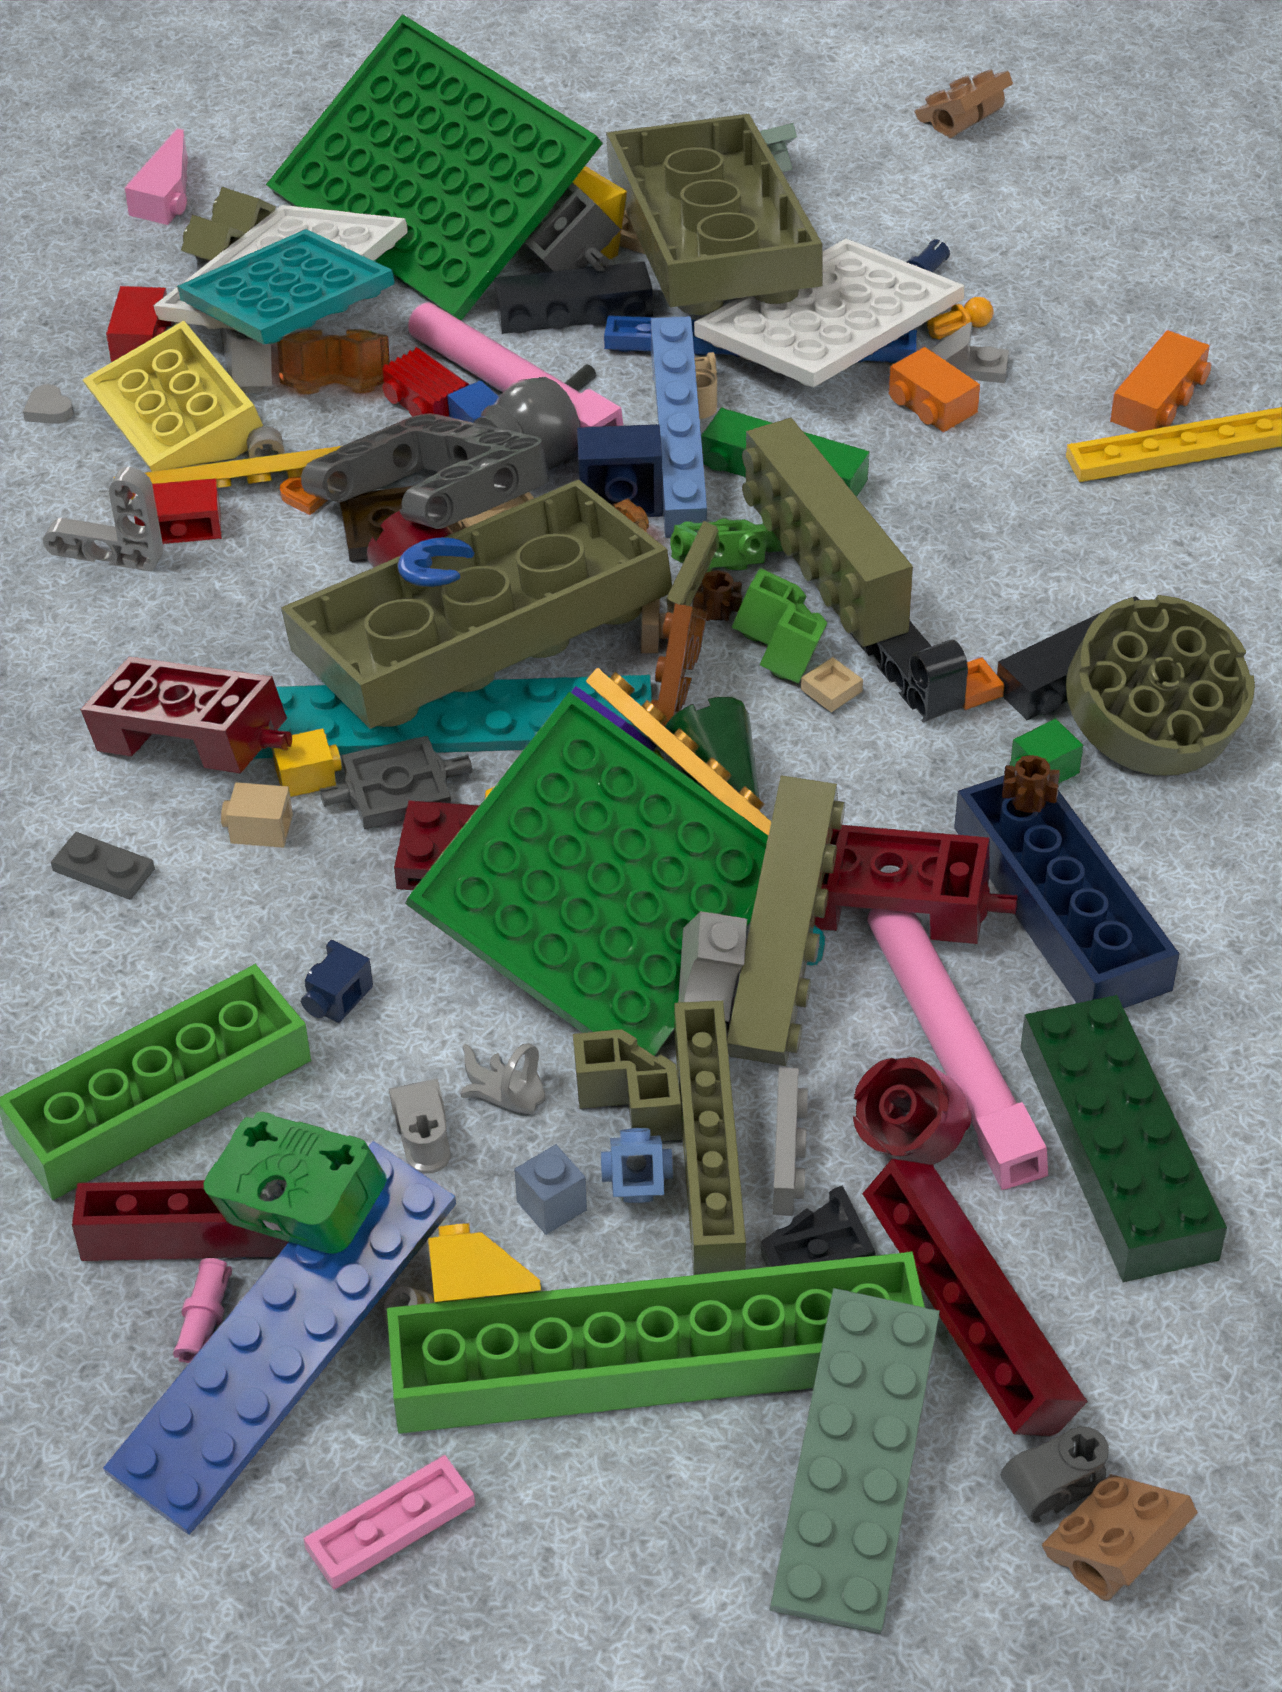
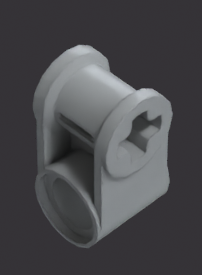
M438 1079L389 1088L397 1132L401 1134L408 1164L423 1174L442 1170L450 1160V1146L446 1134V1115Z

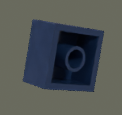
M660 425L577 428L579 480L627 518L663 517Z

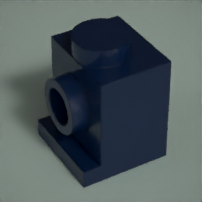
M331 939L326 944V958L321 963L313 965L304 980L306 994L301 998V1004L315 1018L321 1019L325 1016L340 1023L373 987L370 958Z

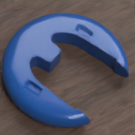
M428 539L411 546L401 555L398 561V571L404 580L413 585L423 587L446 585L459 580L460 574L455 570L430 568L432 565L431 557L455 556L472 558L474 551L467 543L459 539Z

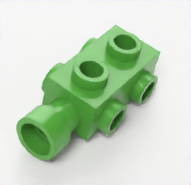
M726 518L719 519L716 522H708L718 527L719 547L707 572L712 571V568L715 567L745 570L749 564L764 563L765 551L769 553L784 551L781 541L773 531H768L763 523L753 524L746 519L728 520ZM686 521L680 525H674V532L670 539L671 557L683 564L702 523Z

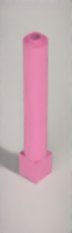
M423 303L412 312L408 324L409 333L412 337L501 392H504L512 383L522 379L547 377L557 382L567 392L576 408L580 427L623 426L622 410L618 405L589 388L582 393L578 392L436 305Z
M872 909L868 915L867 922L946 1075L952 1078L963 1091L967 1106L972 1114L971 1123L977 1133L978 1145L1001 1190L1047 1177V1147L1023 1102H1016L916 913Z

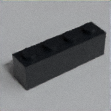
M641 261L608 265V267L603 266L605 270L601 272L597 271L594 267L494 278L495 306L501 333H525L533 330L562 329L568 326L585 324L598 325L607 322L608 316L653 317V288L646 263Z
M1136 596L1133 597L1134 601L1140 600ZM1102 612L998 661L997 676L1004 683L1003 698L1027 721L1040 714L1049 715L1060 704L1068 701L1066 680L1070 663L1092 622Z

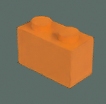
M923 347L890 366L889 395L896 404L905 405L915 412L923 423L932 424L944 433L978 413L980 384L928 348Z

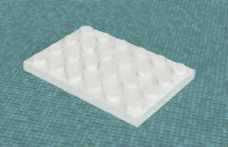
M281 205L183 283L304 229H308L375 262L379 256L386 250L394 247L395 243L408 233L406 219ZM177 287L154 305L158 320L173 321L175 324L185 321L187 324L202 325L208 329L225 328L235 330L181 301Z
M844 239L822 251L823 286L800 289L797 298L782 304H767L756 300L753 296L737 298L695 321V336L710 342L715 347L724 348L740 355L745 360L754 361L770 368L775 373L784 374L800 381L805 386L814 388L964 299L965 285L849 239Z

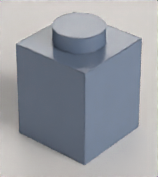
M557 1144L514 1168L517 1203L545 1235L587 1211L586 1177Z

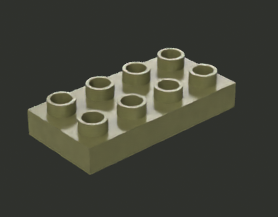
M749 113L606 132L608 173L614 184L627 191L626 213L670 308L678 307L681 311L688 314L704 315L721 308L724 300L750 296L767 304H782L797 298L800 289L823 286L822 242Z
M578 479L443 537L464 541L474 551L472 558L455 556L431 557L432 565L430 568L450 569L460 574V579L455 582L435 587L413 585L404 580L398 571V561L401 557L399 556L281 607L291 651L371 729L376 726L392 727L404 724L416 716L420 706L453 691L471 692L479 690L492 682L495 672L526 658L554 656L566 649L571 638L597 626L629 622L640 615L642 606L668 595L672 587L667 548Z

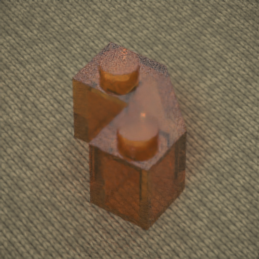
M347 329V335L323 336V330H305L284 336L282 340L277 342L280 384L296 388V392L299 394H314L320 391V387L333 383L351 387L352 392L355 393L375 391V386L384 383L382 368L385 364L389 365L390 363L388 336L365 329Z

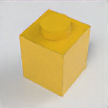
M323 728L292 735V745L288 747L289 750L287 751L272 748L274 767L280 786H289L290 797L320 791V788L336 785L335 772L342 770L341 759L337 745H328Z

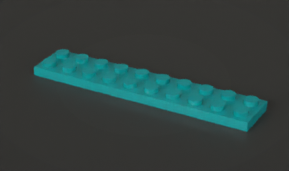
M621 675L635 689L630 695L631 698L640 706L646 700L651 702V675ZM587 676L496 679L479 690L471 692L453 691L419 707L416 716L404 724L392 727L376 726L371 729L326 685L276 687L287 720L277 731H289L292 735L323 728L328 745L336 744L340 756L423 736L429 737L432 748L436 753L524 750L568 692H572L575 686L643 734L586 682L589 678ZM272 748L261 749L254 759L273 758Z

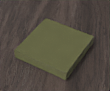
M703 521L666 598L668 612H674L675 604L691 605L719 547V530L717 526Z

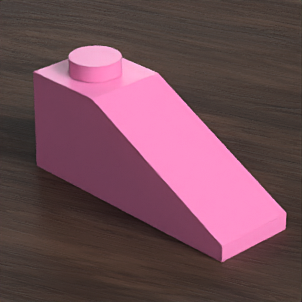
M177 128L125 187L129 216L169 225L176 215L183 214L187 204L186 182L188 161L184 130Z

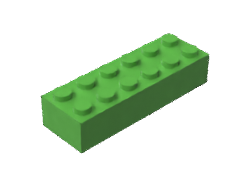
M255 963L0 1097V1117L5 1135L53 1201L76 1189L77 1183H87L309 1063L311 1055L306 1024Z

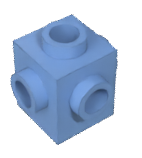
M629 1128L620 1130V1137L610 1138L611 1151L601 1152L602 1182H612L613 1197H623V1202L644 1203L653 1201V1195H664V1179H673L672 1149H662L661 1137L651 1136L650 1129ZM643 1155L646 1159L644 1167L640 1170L630 1169L626 1164L629 1156Z

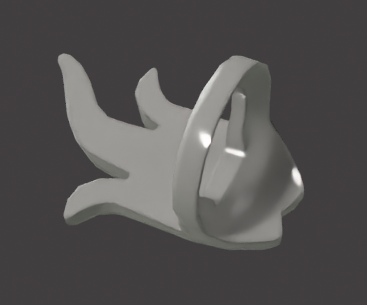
M530 1043L522 1044L512 1054L506 1066L501 1063L499 1053H496L490 1059L491 1070L479 1066L472 1048L467 1044H463L465 1070L472 1084L462 1088V1098H481L500 1107L525 1114H534L536 1106L541 1105L545 1101V1091L537 1073L539 1051L536 1046ZM525 1054L522 1072L515 1070L519 1059Z

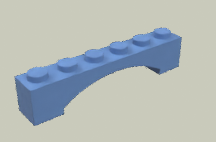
M691 316L651 318L652 372L662 449V497L665 538H671L674 532V525H680L686 521L693 523L707 522V502Z

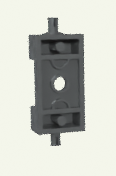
M572 182L524 243L553 271L585 268L590 263L597 271L601 272L605 268L599 261L608 267L609 259L600 251L611 242L621 229L593 200Z

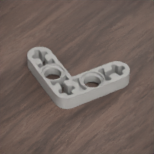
M124 467L118 471L109 486L115 526L58 518L51 523L43 537L44 547L51 555L91 562L102 560L108 561V565L153 571L163 554V544L153 485L150 478L141 470L133 467ZM127 515L138 517L146 526L134 524L128 519ZM94 540L106 543L112 551L103 550L95 544Z

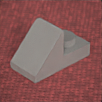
M972 322L967 323L931 348L932 352L973 380L1005 383L1009 350L997 349L991 346H970Z

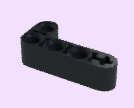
M909 621V632L866 647L861 646L868 656L873 655L878 661L879 665L877 667L890 683L895 682L900 688L901 692L898 693L912 710L917 709L922 715L923 719H921V722L929 721L964 706L968 663L965 653L957 641L950 639L931 646L913 623Z

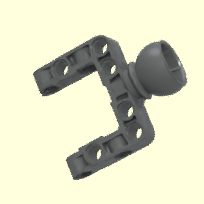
M547 377L522 379L512 383L497 398L494 405L487 406L482 411L481 417L477 418L474 422L437 414H422L407 418L345 444L334 452L312 460L303 469L301 484L304 491L309 495L334 502H343L362 493L379 489L423 469L437 471V474L424 479L423 482L412 486L406 491L403 496L400 512L407 521L436 529L445 528L462 519L481 514L545 485L549 481L547 469L559 466L577 450V428L580 427V421L573 402L567 392L557 382Z

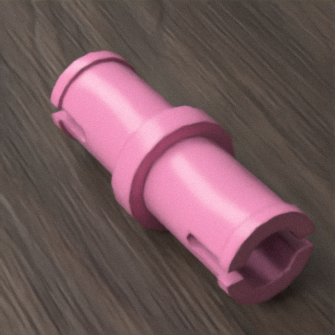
M205 1258L199 1263V1271L192 1295L184 1301L181 1310L185 1319L177 1346L173 1351V1356L179 1358L178 1361L190 1363L213 1335L215 1325H220L225 1312L221 1304L228 1280L232 1274V1267L227 1266L225 1261Z

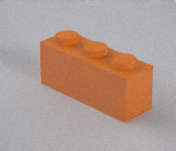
M1166 330L1115 391L1110 422L1137 432L1171 426L1177 408L1180 405L1187 406L1193 395L1194 387L1197 384L1203 385L1208 379L1211 371V363L1207 362L1210 345Z

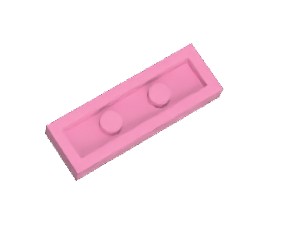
M443 1455L304 1538L305 1549L330 1586L335 1590L475 1506L474 1493L446 1455Z

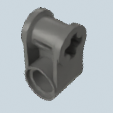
M1075 1427L1036 1448H1030L1017 1454L1006 1463L1000 1475L1029 1520L1033 1523H1038L1042 1521L1039 1516L1051 1510H1054L1056 1514L1061 1512L1066 1506L1089 1496L1097 1484L1106 1479V1468L1104 1465L1108 1459L1109 1445L1106 1438L1098 1430L1091 1427Z

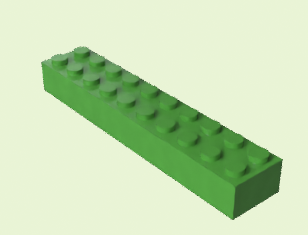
M913 1252L387 1308L393 1399L398 1434L811 1389L814 1387L833 1288L925 1308Z

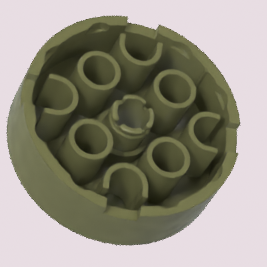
M1157 595L1155 600L1134 601L1133 597L1124 599L1111 605L1098 615L1087 630L1072 658L1067 673L1066 692L1068 704L1076 724L1088 741L1100 752L1133 771L1167 776L1196 771L1214 761L1225 750L1250 711L1254 698L1255 681L1254 675L1249 673L1244 658L1246 654L1244 646L1223 621L1208 610L1192 602L1176 597Z

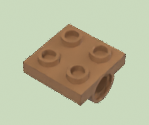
M992 69L972 77V80H970L969 75L964 76L949 84L951 90L947 92L940 90L925 98L927 104L916 109L914 112L918 121L922 123L931 121L936 131L952 138L976 122L1001 109L1005 103L1003 90L1011 86L1013 81L1009 71L994 74Z
M1110 1474L1105 1480L1097 1484L1093 1492L1071 1515L1060 1522L1058 1528L1041 1545L1048 1558L1056 1564L1069 1567L1074 1578L1101 1600H1110L1124 1585L1129 1586L1198 1512L1189 1495Z

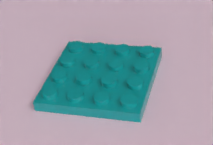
M304 229L182 283L177 288L181 301L264 345L277 343L283 339L284 335L297 329L309 328L317 320L327 315L344 312L349 308V305L362 299L374 298L382 290L395 285L391 269L308 229Z

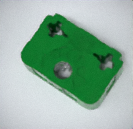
M257 1111L253 1118L245 1117L240 1122L230 1142L204 1180V1190L224 1219L231 1225L324 1253L335 1254L346 1249L352 1242L382 1192L387 1177L367 1143L361 1138L342 1135L300 1121L295 1122L277 1117L271 1113Z

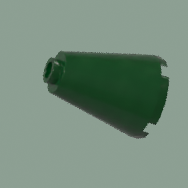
M733 697L709 698L710 706L696 710L694 704H691L670 718L664 726L674 735L680 728L700 746L694 753L702 761L707 763L713 757L732 775L727 781L728 784L737 792H740L745 786L760 799L750 716L741 700ZM681 767V769L683 770V772L686 774V776H687L688 778H690V779L693 780L695 783H697V784L700 785L702 788H704L701 784H699L692 776H690V775Z

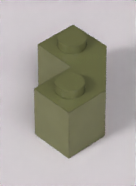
M221 187L219 196L213 203L211 220L192 214L190 223L183 233L181 251L211 261L275 211L276 206L260 198Z
M622 1029L573 1034L579 1109L628 1104L631 1128L650 1129L651 1136H660L661 1141L682 1140L681 1100L677 1068L674 1062L661 1054L658 1057L650 1054L637 1045L635 1037Z

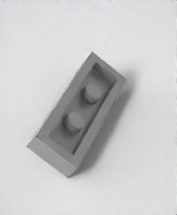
M779 1067L773 1215L793 1216L794 1199H804L805 1168H795V1158H805L806 1128L796 1127L797 1118H807L808 1088H798L799 1068Z

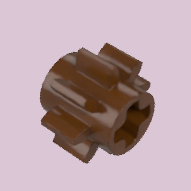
M714 570L707 572L692 601V607L708 612L706 621H729L732 611L738 612L742 604V583L734 582L733 577L725 571Z
M1034 755L1022 756L1017 761L1015 767L1012 765L1005 766L1002 797L1012 798V803L1016 810L1027 813L1041 812L1046 805V801L1050 803L1057 802L1060 771L1050 770V765L1045 758Z

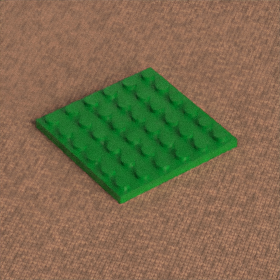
M568 692L408 896L405 904L580 1032L622 1029L637 1039L638 1046L655 1056L674 1029V1003L679 1001L683 928L700 911L747 919L746 927L752 919L768 835L574 694Z

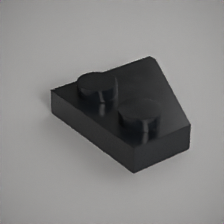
M843 1186L835 1187L829 1192V1202L814 1213L806 1208L795 1216L787 1227L777 1229L761 1241V1256L766 1267L876 1256L867 1233Z

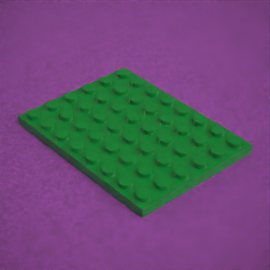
M402 14L266 183V186L296 207L405 218L408 233L398 240L394 247L386 250L379 256L375 262L391 269L393 276L442 310L462 321L494 281V278L498 276L603 143L591 131Z

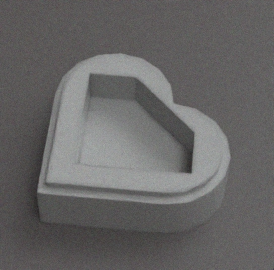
M46 384L38 386L31 392L23 410L24 420L26 422L52 424L66 422L73 416L72 402L70 398L61 395L60 389L55 385Z

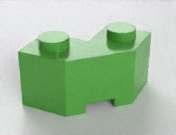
M760 568L746 592L731 628L742 632L746 638L752 641H761L768 644L760 666L769 669L772 674L781 679H790L799 684L826 628L827 622L820 613H811L804 604L807 596L798 585Z

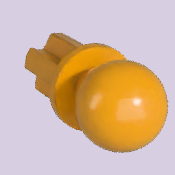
M979 296L969 299L964 307L961 304H955L951 307V311L928 320L927 328L931 338L942 339L972 322V327H984L992 320L994 309L988 299Z

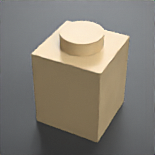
M235 782L231 799L224 800L221 810L222 827H228L230 843L284 848L293 816L289 786Z

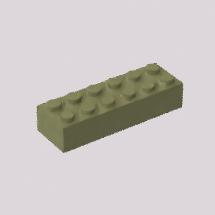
M792 417L746 431V450L742 453L743 463L746 468V482L742 485L744 499L748 506H753L760 514L766 529L773 531L781 541L786 555L792 556L800 566L804 578L807 581H812L816 586L824 604L827 607H832L840 617L845 631L852 633L862 647L909 632L913 566Z

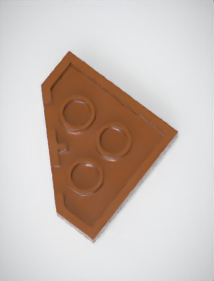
M675 604L674 612H667L664 620L662 637L669 641L666 657L659 656L656 665L655 682L661 683L659 699L651 700V703L667 717L662 723L663 726L675 715V712H679L682 706L685 705L692 678L684 677L686 669H694L702 648L708 612L692 606Z

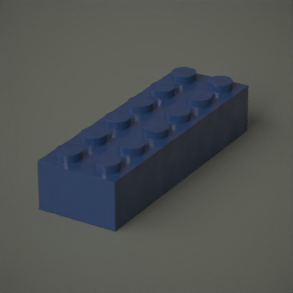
M1004 775L958 791L954 824L955 831L958 835L989 837L991 882L1000 894L1018 895L1016 918L1076 1003L1118 995L1123 1008H1127L1173 991L1180 953L1059 790L1056 803L1046 801V805L1041 812L1033 813L1016 810L1012 803V798L1002 797Z

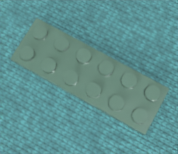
M833 1288L770 1611L881 1634L938 1323V1310Z

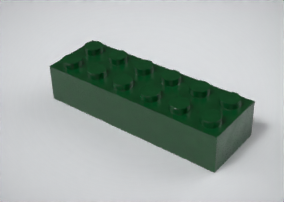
M1118 995L1024 1014L1020 1049L1122 1282L1220 1261L1227 1226Z

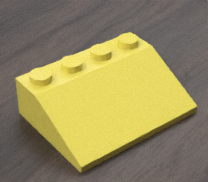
M185 321L180 322L82 379L92 395L152 472L236 458L248 451L247 438L249 433L256 428L263 427L254 404Z

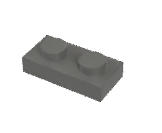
M75 832L51 861L54 872L129 900L133 898L155 870L152 859L79 832Z

